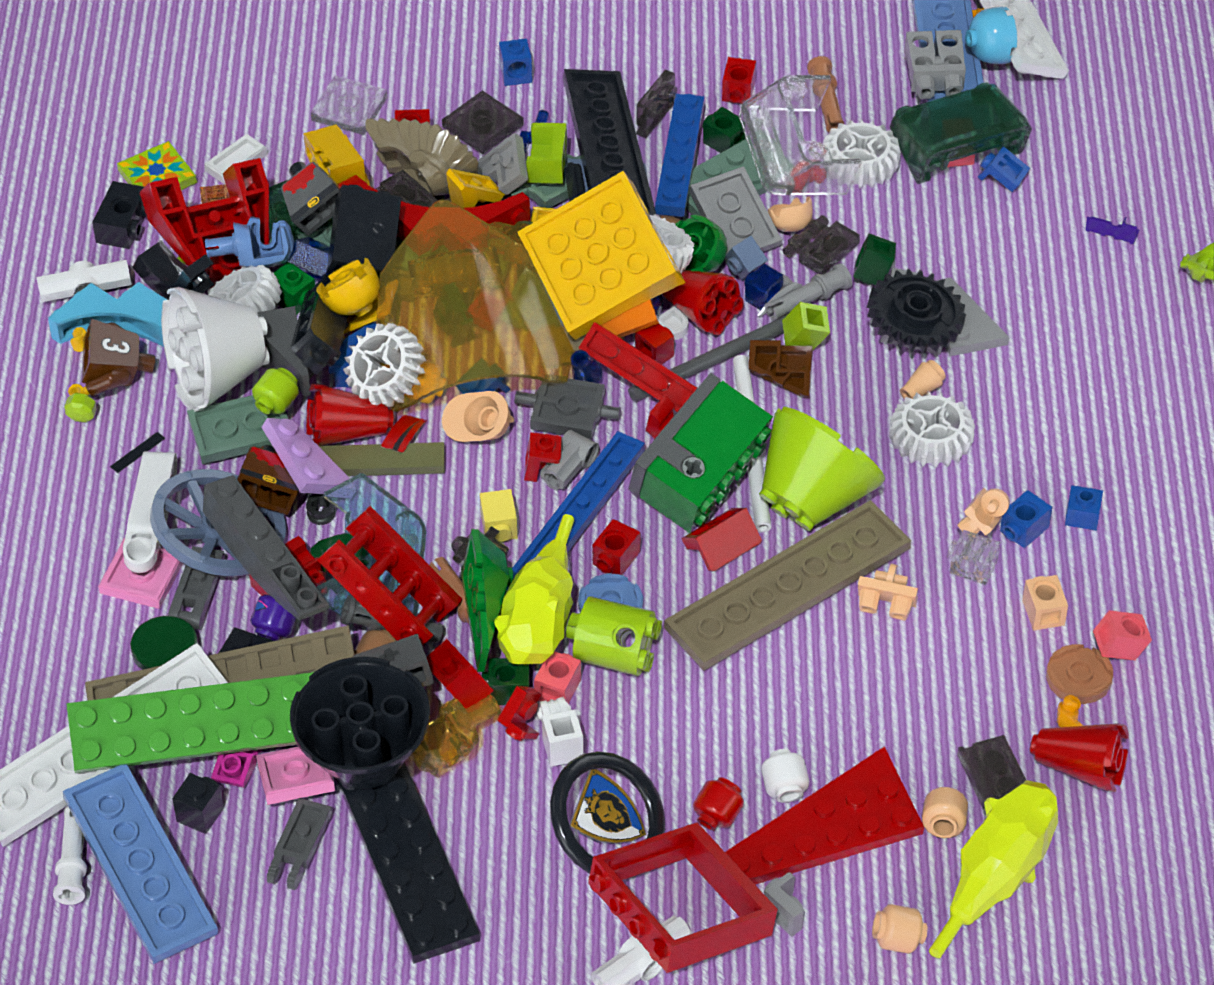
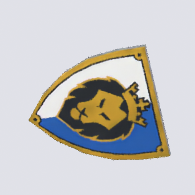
M589 770L569 824L570 827L591 839L612 844L630 842L646 835L640 815L624 790L599 770Z

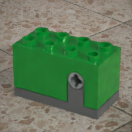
M712 373L706 377L635 462L628 490L638 497L640 495L642 500L688 533H691L697 525L702 527L712 514L710 509L715 502L720 505L725 500L731 490L729 486L733 480L739 482L749 469L747 464L753 457L757 460L767 447L765 442L772 431L769 428L773 418L771 414L724 381L720 382L721 379Z

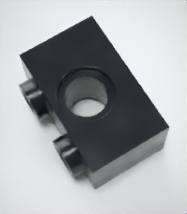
M112 181L92 221L96 243L125 249L131 248L134 239L139 238L142 223L145 217L147 218L139 193L144 188L143 186Z

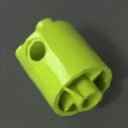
M589 596L580 614L571 613L566 628V638L574 640L573 658L579 659L583 663L639 676L642 671L650 672L654 653L650 652L653 639L658 640L660 636L662 621L657 620L655 611ZM634 632V643L630 647H626L625 641L627 636Z

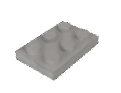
M744 166L690 185L689 192L701 215L711 219L723 230L727 239V253L733 246L749 236L753 237L762 252L781 245L782 239Z

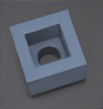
M752 236L733 246L726 254L729 269L733 274L738 275L741 280L760 270L768 261Z

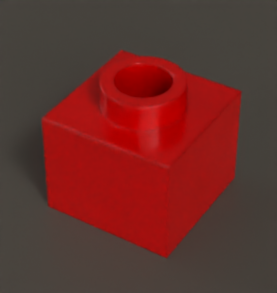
M656 324L635 332V347L660 364H663L674 357V335L667 327Z

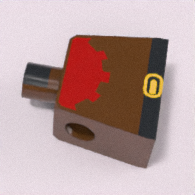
M273 446L250 447L237 476L238 482L255 505L288 515L299 489Z

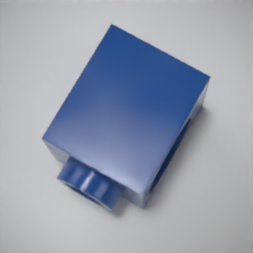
M527 38L499 42L500 70L504 86L532 83V57Z
M1026 490L1009 505V509L1002 515L1000 532L1007 539L1016 542L1025 549L1049 528L1053 507L1031 491Z

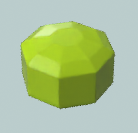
M74 393L67 398L64 409L65 414L72 420L87 423L94 418L97 407L95 400L87 394Z

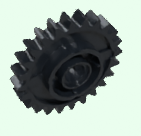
M907 269L905 275L896 270L894 277L885 274L884 280H877L876 286L872 287L867 303V308H869L867 317L873 318L872 327H880L878 335H888L887 342L897 341L899 349L903 348L904 345H908L911 352H914L916 347H919L923 353H926L928 347L937 352L940 345L947 348L949 342H955L958 334H961L966 314L963 313L965 304L959 303L961 295H953L954 286L944 287L945 279L935 281L933 273L925 277L922 270H919L917 275H913L910 269Z

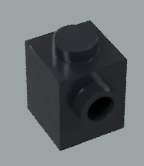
M189 773L172 798L176 821L204 834L208 833L224 809L220 785L209 777H199L192 773Z

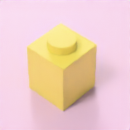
M512 490L479 493L484 535L492 542L518 539L517 517Z

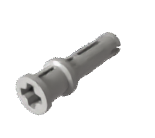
M838 263L834 265L833 270L823 275L820 273L814 275L810 283L766 303L767 315L769 316L774 313L770 319L775 321L790 313L799 302L811 303L817 299L827 300L831 297L832 293L840 289L847 290L851 288L852 277L850 272L843 264Z

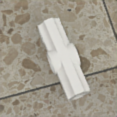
M127 260L96 266L88 261H78L72 264L68 271L36 277L41 302L72 297L90 283L102 290L132 285Z
M673 915L661 924L674 940L692 934L688 924L680 916L676 917ZM632 936L622 945L618 955L591 973V980L594 985H633L640 979L642 981H649L663 968L657 961L651 958L649 952L637 938Z

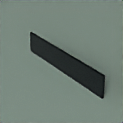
M156 432L112 464L110 468L119 473L141 457L144 451H149L163 441L165 437Z

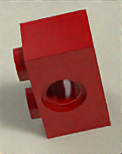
M448 639L443 641L427 656L431 672L468 713L484 703L487 696L494 691Z

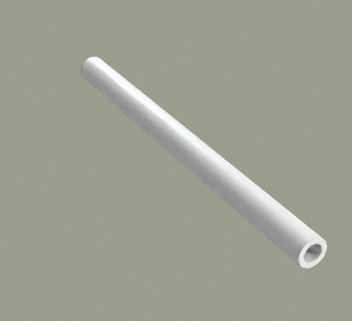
M738 355L733 359L737 391L754 402L748 357ZM761 455L757 460L752 457L747 465L749 466L748 477L754 522L758 532L763 533L771 529L768 502L759 495L764 478Z

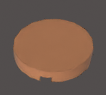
M1083 644L1063 646L1052 654L1047 664V683L1050 689L1061 699H1064L1067 695H1074L1080 700L1081 704L1093 703L1106 696L1112 686V664L1108 657H1102L1100 650L1094 647L1091 650L1084 648Z

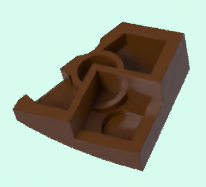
M750 340L749 370L751 373L802 398L810 399L813 348L812 346L781 345L780 340Z

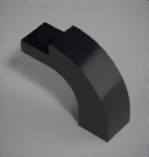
M162 240L140 254L132 266L153 291L169 300L171 295L167 294L170 288L181 287L204 293L214 285L207 274L214 263L206 254L191 265L186 266L173 255Z

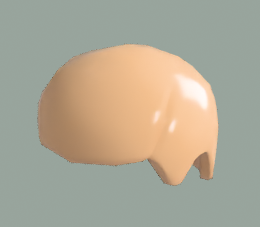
M808 196L805 203H801L796 197L790 205L777 204L771 206L768 209V214L776 229L784 232H798L807 227L813 215L811 197Z

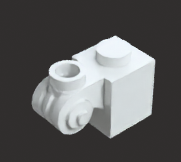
M564 697L557 698L556 700L550 699L548 702L546 700L540 701L537 717L542 722V738L550 767L567 764L584 754L583 734L575 709L571 710V706L565 701Z

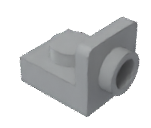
M788 872L782 878H775L769 882L764 890V895L778 909L775 922L792 937L802 930L804 909L800 901L792 896L795 876Z

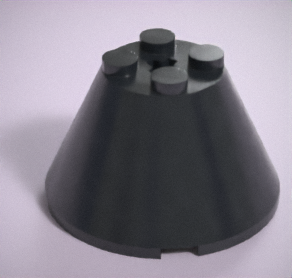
M376 657L345 658L321 667L309 676V681L301 691L296 692L290 709L291 731L298 747L309 759L339 780L342 786L348 790L371 789L393 781L396 772L423 741L430 722L429 700L420 681L410 671L406 670L404 672L390 665L389 660Z

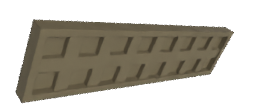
M347 625L208 655V658L228 683L312 673L329 663L351 658L355 653L350 628ZM160 666L85 682L87 701L112 698Z

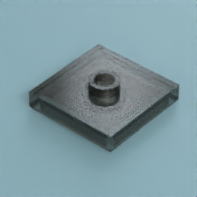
M483 90L442 119L443 128L449 129L453 135H458L459 139L481 154L488 152L524 125V118Z

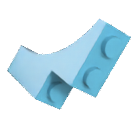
M140 282L126 290L118 299L90 283L48 317L51 337L60 344L74 338L72 333L75 328L82 327L87 331L91 319L104 323L115 322L123 329L134 332L139 337L164 347L161 315L163 301L167 299Z

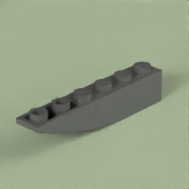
M231 475L205 484L203 513L233 555L265 592L298 620L329 610L327 601L235 476Z

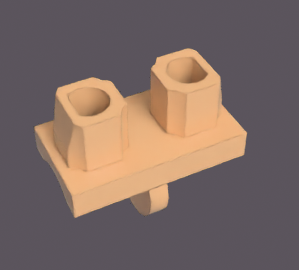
M983 488L965 509L966 517L957 524L958 527L969 539L980 531L986 536L994 529L1002 515L1009 509L1010 500L1008 495L997 488L988 491Z
M890 564L888 572L876 570L874 579L863 576L859 577L858 595L860 596V611L871 614L877 613L879 601L883 600L892 602L889 611L890 617L905 621L911 608H916L918 588L906 586L908 577L898 575V565Z

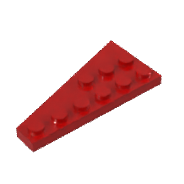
M884 746L725 851V853L756 885L783 877L788 872L793 874L922 835L924 826Z

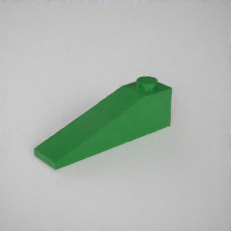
M471 529L461 578L477 672H484L496 630L494 621L497 616H500L506 589L513 581L512 567H507L505 553L478 529Z

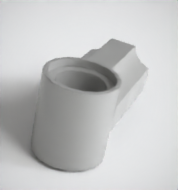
M568 430L563 435L561 441L560 463H547L541 470V478L548 487L556 491L564 489L582 467L587 469L592 465L598 455L599 444L572 430Z

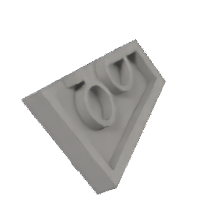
M946 278L944 287H955L953 295H961L959 303L965 304L963 313L966 314L961 334H958L955 342L950 341L946 348L949 356L1008 345L1009 336L952 278Z

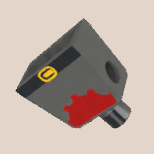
M296 162L289 169L292 177L282 185L281 190L292 222L309 236L334 216L335 201L341 187L315 162H310L307 166L304 162Z

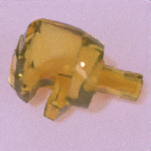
M491 694L466 709L455 698L447 701L439 708L440 717L429 722V727L423 741L412 753L413 760L421 771L429 772L431 775L440 778L471 753L479 742L476 726L501 714L500 707Z

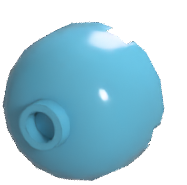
M991 7L982 10L973 18L969 30L966 31L965 39L967 46L971 48L974 55L982 62L989 64H1007L1011 62L1013 57L1010 56L1011 48H1017V28L1013 15L1007 16L1005 12L1009 10L1007 7Z

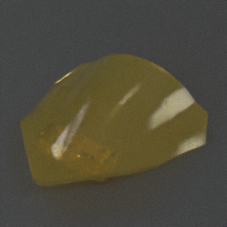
M448 200L436 201L412 229L380 273L376 325L378 323L386 326L388 323H393L408 329L409 332L419 339L418 343L424 348L421 354L427 360L420 365L425 373L417 377L421 385H413L411 388L413 395L405 393L404 403L395 401L393 407L390 408L398 412L444 389L482 379L522 377L548 383H565L576 354L543 287L527 249L455 203ZM382 362L379 363L381 366L390 368L388 364H384Z

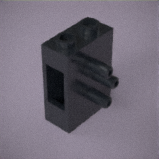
M358 185L341 186L335 201L326 273L331 274L355 260H359L361 264H364V258H368L379 277L380 284L386 285L393 271L401 197L394 196L387 191L375 192L366 190Z

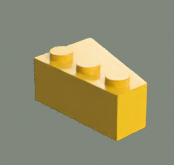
M337 124L303 133L305 154L309 162H315L337 184L357 175L370 186L368 176L365 173L364 160Z

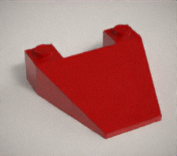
M261 158L232 164L223 173L229 198L186 207L177 177L150 182L139 192L148 221L187 266L205 254L207 255V249L219 248L218 246L206 248L205 239L232 236V233H234L233 222L247 224L250 217L260 218V240L263 244H268L269 184ZM235 254L209 258L214 263L207 273L210 276V280L214 283L211 288L215 286V282L222 280L224 275L227 276L233 270L237 271L242 268L239 266V259L235 257Z

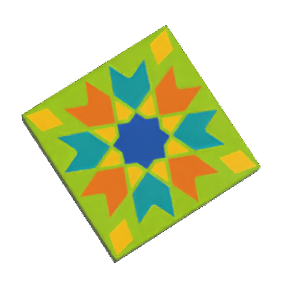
M169 141L117 163L118 171L128 184L145 187L150 182L177 177L182 190L197 183L196 175Z

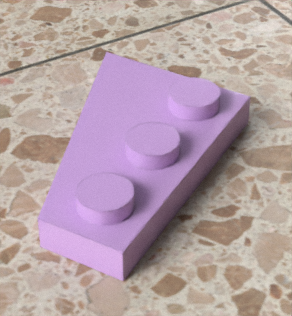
M267 418L262 429L300 493L353 495L358 486L293 420L286 418Z

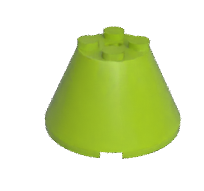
M783 407L782 410L778 408L774 414L762 490L759 495L767 502L773 504L771 509L779 516L787 519L791 515L796 518L795 522L798 525L811 531L813 526L879 488L885 481V476L881 469L858 447L851 451L838 440L841 437L839 433L803 412Z

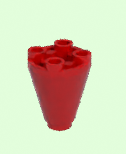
M683 270L681 275L686 283L662 293V295L701 330L714 335H720L734 315L739 314L743 308L744 300L740 297L738 282L734 277L723 273Z

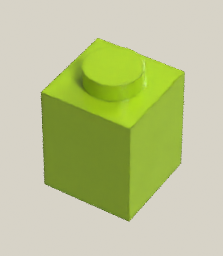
M799 302L782 320L786 346H812L814 350L830 334L827 307Z

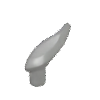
M786 275L780 276L778 285L782 288L768 302L802 287L803 284L793 282ZM765 306L758 314L759 319L767 313Z

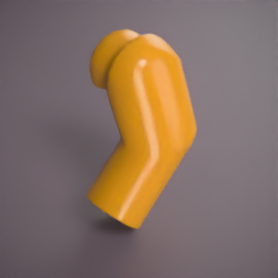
M1067 695L1058 704L1057 724L1059 727L1084 726L1078 721V709L1081 707V702L1076 696Z

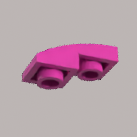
M262 749L218 755L211 779L216 782L244 788L257 764L256 755H260Z

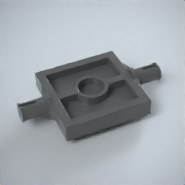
M544 375L541 386L535 394L516 391L515 404L533 406L530 429L559 434H565L568 430H572L586 438L592 439L596 423L601 417L619 421L621 415V407L603 405L605 384Z

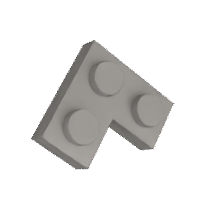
M513 133L478 160V174L489 176L494 182L498 181V189L505 195L521 187L528 180L523 138L516 133Z

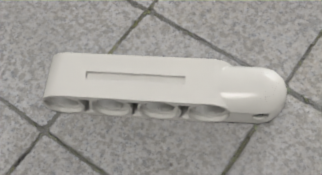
M143 452L123 544L124 564L132 572L144 573L151 570L156 564L158 552L162 545L153 532L150 522V511L155 494L160 486L171 477L177 475L176 453ZM164 509V517L167 523L169 512Z

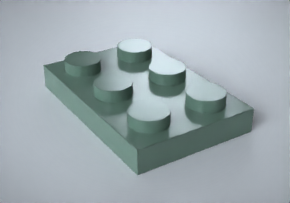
M253 395L209 405L201 411L187 410L188 420L202 464L247 454L252 446L259 448L264 445L272 446L262 426L267 418L288 419L286 411L283 414H265L255 406L256 401Z

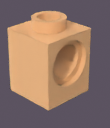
M1038 576L1025 580L1022 601L1033 631L1065 626L1068 603L1058 576Z

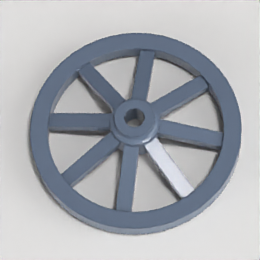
M197 469L179 473L160 486L151 506L150 522L160 544L177 560L196 570L220 576L249 574L203 513L204 495L199 485H205L234 475L237 479L238 475L213 469ZM187 488L201 518L169 498L174 493ZM260 506L257 507L264 517L267 516L271 527L284 542L286 524L283 514ZM164 509L195 528L169 529L164 517ZM201 539L205 544L201 553H198L179 540ZM221 546L235 560L217 559L210 557L214 547Z

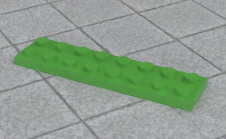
M314 672L66 703L74 772L80 773L111 769L121 765L135 766L297 745L291 731V704L296 692L301 691L309 681V676Z

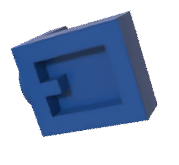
M1003 146L995 154L989 152L982 160L980 166L983 169L978 178L982 181L990 174L1013 192L1028 173L1030 167Z

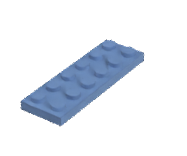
M128 765L117 766L63 791L64 800L153 964L218 934V927Z

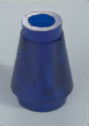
M575 351L571 356L572 378L574 380L599 383L603 373L600 364L586 351Z

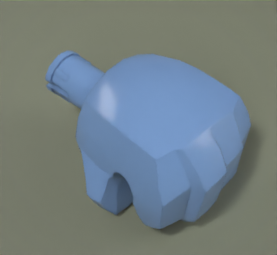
M250 217L247 224L233 222L234 233H232V236L205 239L206 248L219 247L206 250L209 258L235 254V257L239 259V266L246 268L251 265L254 267L264 265L266 268H271L287 263L295 248L291 228L284 220L273 223L272 241L269 244H263L260 240V218Z

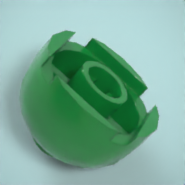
M691 215L690 217L692 218L678 221L676 226L684 229L685 234H688L694 243L693 257L685 270L714 272L724 262L727 254V239L723 230L711 219L704 216Z

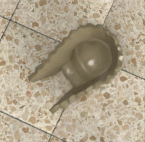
M393 117L390 121L380 118L378 121L373 118L366 119L365 129L379 149L376 154L381 163L387 167L388 172L402 174L415 181L427 198L449 194L446 172L449 168L478 174L479 162L473 156V152L468 151L467 144L460 142L458 135L450 134L449 129H442L439 124L431 126L428 121L421 124L416 119L412 121L403 119L399 122Z

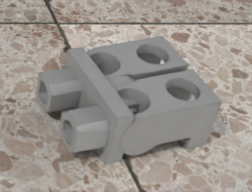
M961 30L935 31L934 42L932 31L906 32L904 54L908 62L912 92H917L920 99H931L935 91H945L947 97L959 98L961 91L964 89L966 73ZM944 39L955 40V46H945L942 44V41ZM924 40L927 42V45L920 48L916 47L913 42Z

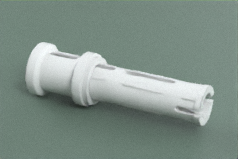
M68 806L64 809L61 859L55 865L58 882L54 887L53 897L61 904L74 905L80 903L85 898V889L82 887V881L87 873V866L82 860L84 835L74 816L71 815Z

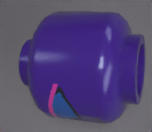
M261 595L258 598L250 622L256 628L255 634L278 641L280 638L290 636L297 618L278 604L272 596Z

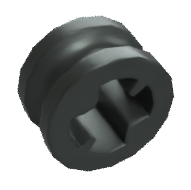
M314 494L308 498L306 510L310 522L316 525H325L334 519L336 515L335 502L329 494Z

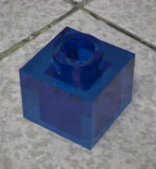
M765 263L756 271L749 273L744 282L745 301L762 310L765 304L783 287V274Z

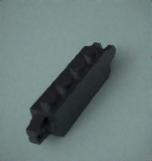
M324 274L321 280L305 293L290 346L293 353L302 360V364L310 368L316 375L326 365L331 367L341 355L339 349L345 340L343 334L349 324L347 321L348 316L338 315L331 311L323 303L316 291L321 282L324 286L331 282L328 274Z

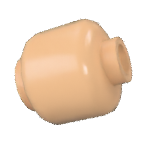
M939 787L930 791L923 803L922 822L925 829L933 836L940 838H952L964 831L968 817V801L963 793L950 787Z
M888 904L882 911L876 913L872 926V936L874 939H877L882 949L910 954L916 950L919 943L923 944L925 942L928 927L927 923L922 922V915L918 909Z

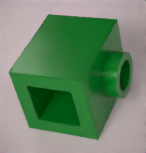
M287 262L274 272L282 290L281 300L277 304L283 308L295 306L296 315H298L301 311L305 293L315 286V279L291 262Z

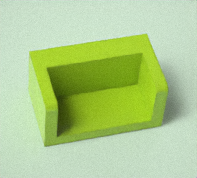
M532 123L531 155L526 160L528 183L563 184L568 147L566 123Z

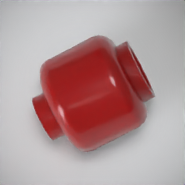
M718 777L717 780L706 781L693 803V809L699 816L697 819L698 823L712 831H715L717 827L723 829L730 828L744 805V799L740 795L742 790L730 780Z

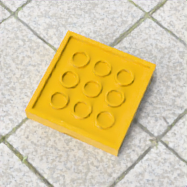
M624 171L517 232L567 332L575 340L587 334L594 322L602 325L623 312L686 283L660 237L634 183Z

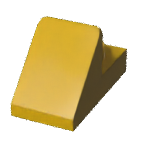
M450 168L446 172L450 199L457 209L475 207L478 201L481 203L486 201L498 202L505 195L499 191L498 186L489 176Z

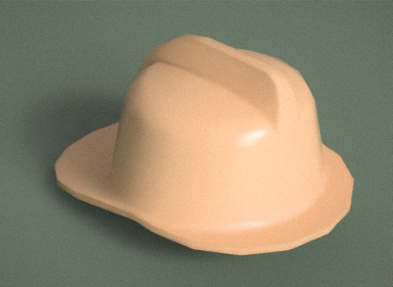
M495 391L458 395L449 401L442 415V426L445 433L453 440L460 442L495 440L506 433L510 423H514V418L510 415L504 396Z

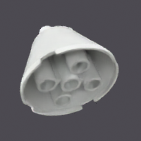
M181 287L168 289L167 294L171 295L169 300L163 301L161 315L162 337L169 370L175 369L180 384H176L174 387L187 409H193L194 412L201 411L258 370L262 365L269 364V352L265 346L263 336L267 335V323L263 316L258 317L250 306Z

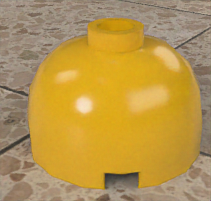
M364 258V264H361L359 260H355L337 269L328 276L331 280L330 283L324 286L321 282L316 289L323 303L334 313L345 316L352 314L362 316L373 308L371 303L378 295L380 282L374 267L368 258Z

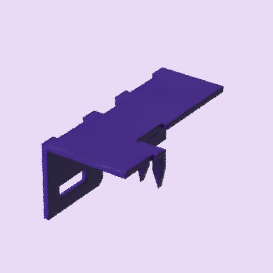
M1093 216L1087 217L1085 228L1087 232H1095L1101 234V236L1109 235L1114 237L1115 240H1123L1133 245L1140 230L1137 229V226L1126 224L1127 217L1124 218L1122 225L1119 224L1118 226L1112 225L1111 221Z

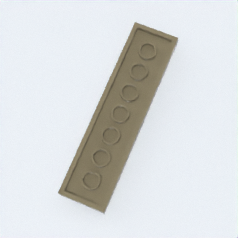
M869 500L664 620V628L704 671L855 582L860 576L867 575L911 548V539L880 508Z

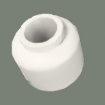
M779 749L772 752L770 757L763 762L761 772L765 790L770 797L777 799L778 802L788 803L796 801L803 796V793L809 787V777L805 760L801 755L792 753L788 749Z

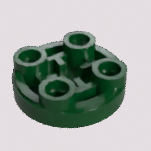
M159 616L145 621L135 630L130 646L134 663L143 670L162 666L198 643L194 628L187 621L174 616Z

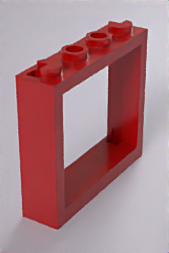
M698 822L594 856L588 879L591 889L609 906L611 912L629 929L630 934L637 938L649 952L651 958L657 961L666 973L772 936L778 909ZM687 859L739 917L674 940L622 880Z

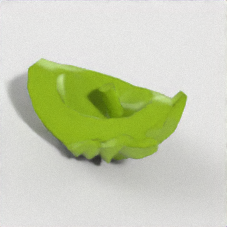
M1214 242L1193 255L1186 254L1180 262V267L1188 269L1192 279L1203 283L1206 279L1214 280Z

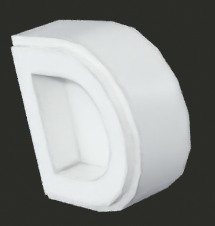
M675 306L657 317L659 324L667 327L673 333L674 340H679L687 334L688 318Z

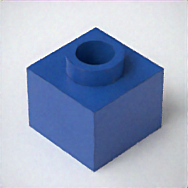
M1071 485L1065 526L1097 531L1103 490Z

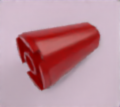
M311 384L309 392H315L314 400H307L306 434L313 435L312 440L318 446L386 434L387 428H392L393 410L388 409L382 403L373 405L369 398H359L357 394L322 384Z
M1119 723L1042 728L1038 734L1033 735L1030 752L1035 755L1036 762L1105 791L1116 792L1117 790L1114 785H1121L1128 758V749H1123L1122 738L1129 739L1127 726Z

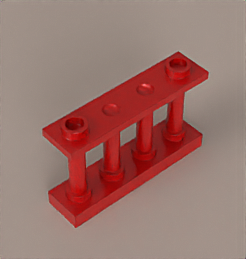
M369 506L346 527V530L353 538L346 545L338 540L317 561L396 640L418 634L421 644L424 645L433 636L425 627L430 619L433 617L439 622L458 606L462 598ZM362 546L376 559V562L369 569L355 556ZM385 570L400 583L393 593L378 579ZM408 594L423 607L416 617L402 603Z

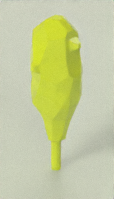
M565 514L562 516L555 539L547 543L535 558L522 567L515 575L503 598L501 616H497L494 623L498 630L499 648L512 664H541L554 653L559 642L564 639L567 619L573 605L571 598L573 581L568 572L566 547L574 524V517L572 515Z
M1026 780L1000 799L990 797L984 802L986 817L961 849V877L950 906L951 917L929 949V953L933 957H942L962 925H970L996 903L1011 897L1023 882L1033 883L1036 879L1035 867L1043 860L1058 824L1057 798L1046 784Z

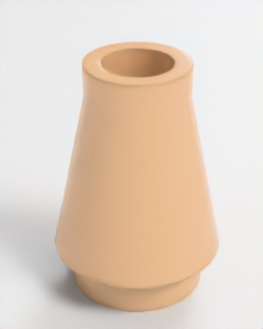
M933 360L921 362L907 383L900 389L902 397L904 399L905 397L913 399L916 392L924 396L928 391L931 392L943 385L942 381L946 378L945 372Z

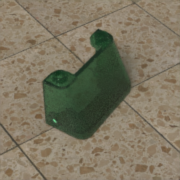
M988 82L979 84L973 89L916 106H903L895 112V116L892 118L889 126L891 131H893V136L898 138L900 150L917 184L930 181V172L939 167L941 171L946 170L950 161L994 148H997L999 151L1004 146L1014 155L1021 154L1032 131V127L1024 114L997 85L989 84Z

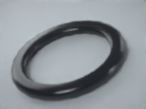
M596 751L585 753L571 760L561 770L553 786L550 799L551 823L561 848L574 864L589 874L593 856L588 854L574 837L570 829L566 809L568 792L575 780L583 773L598 768L611 769L621 773L637 788L645 802L649 822L647 839L663 834L665 831L664 809L660 796L650 778L629 759L609 752Z

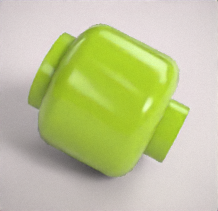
M285 368L266 370L252 388V394L256 401L255 406L265 414L285 413L299 394L298 380Z

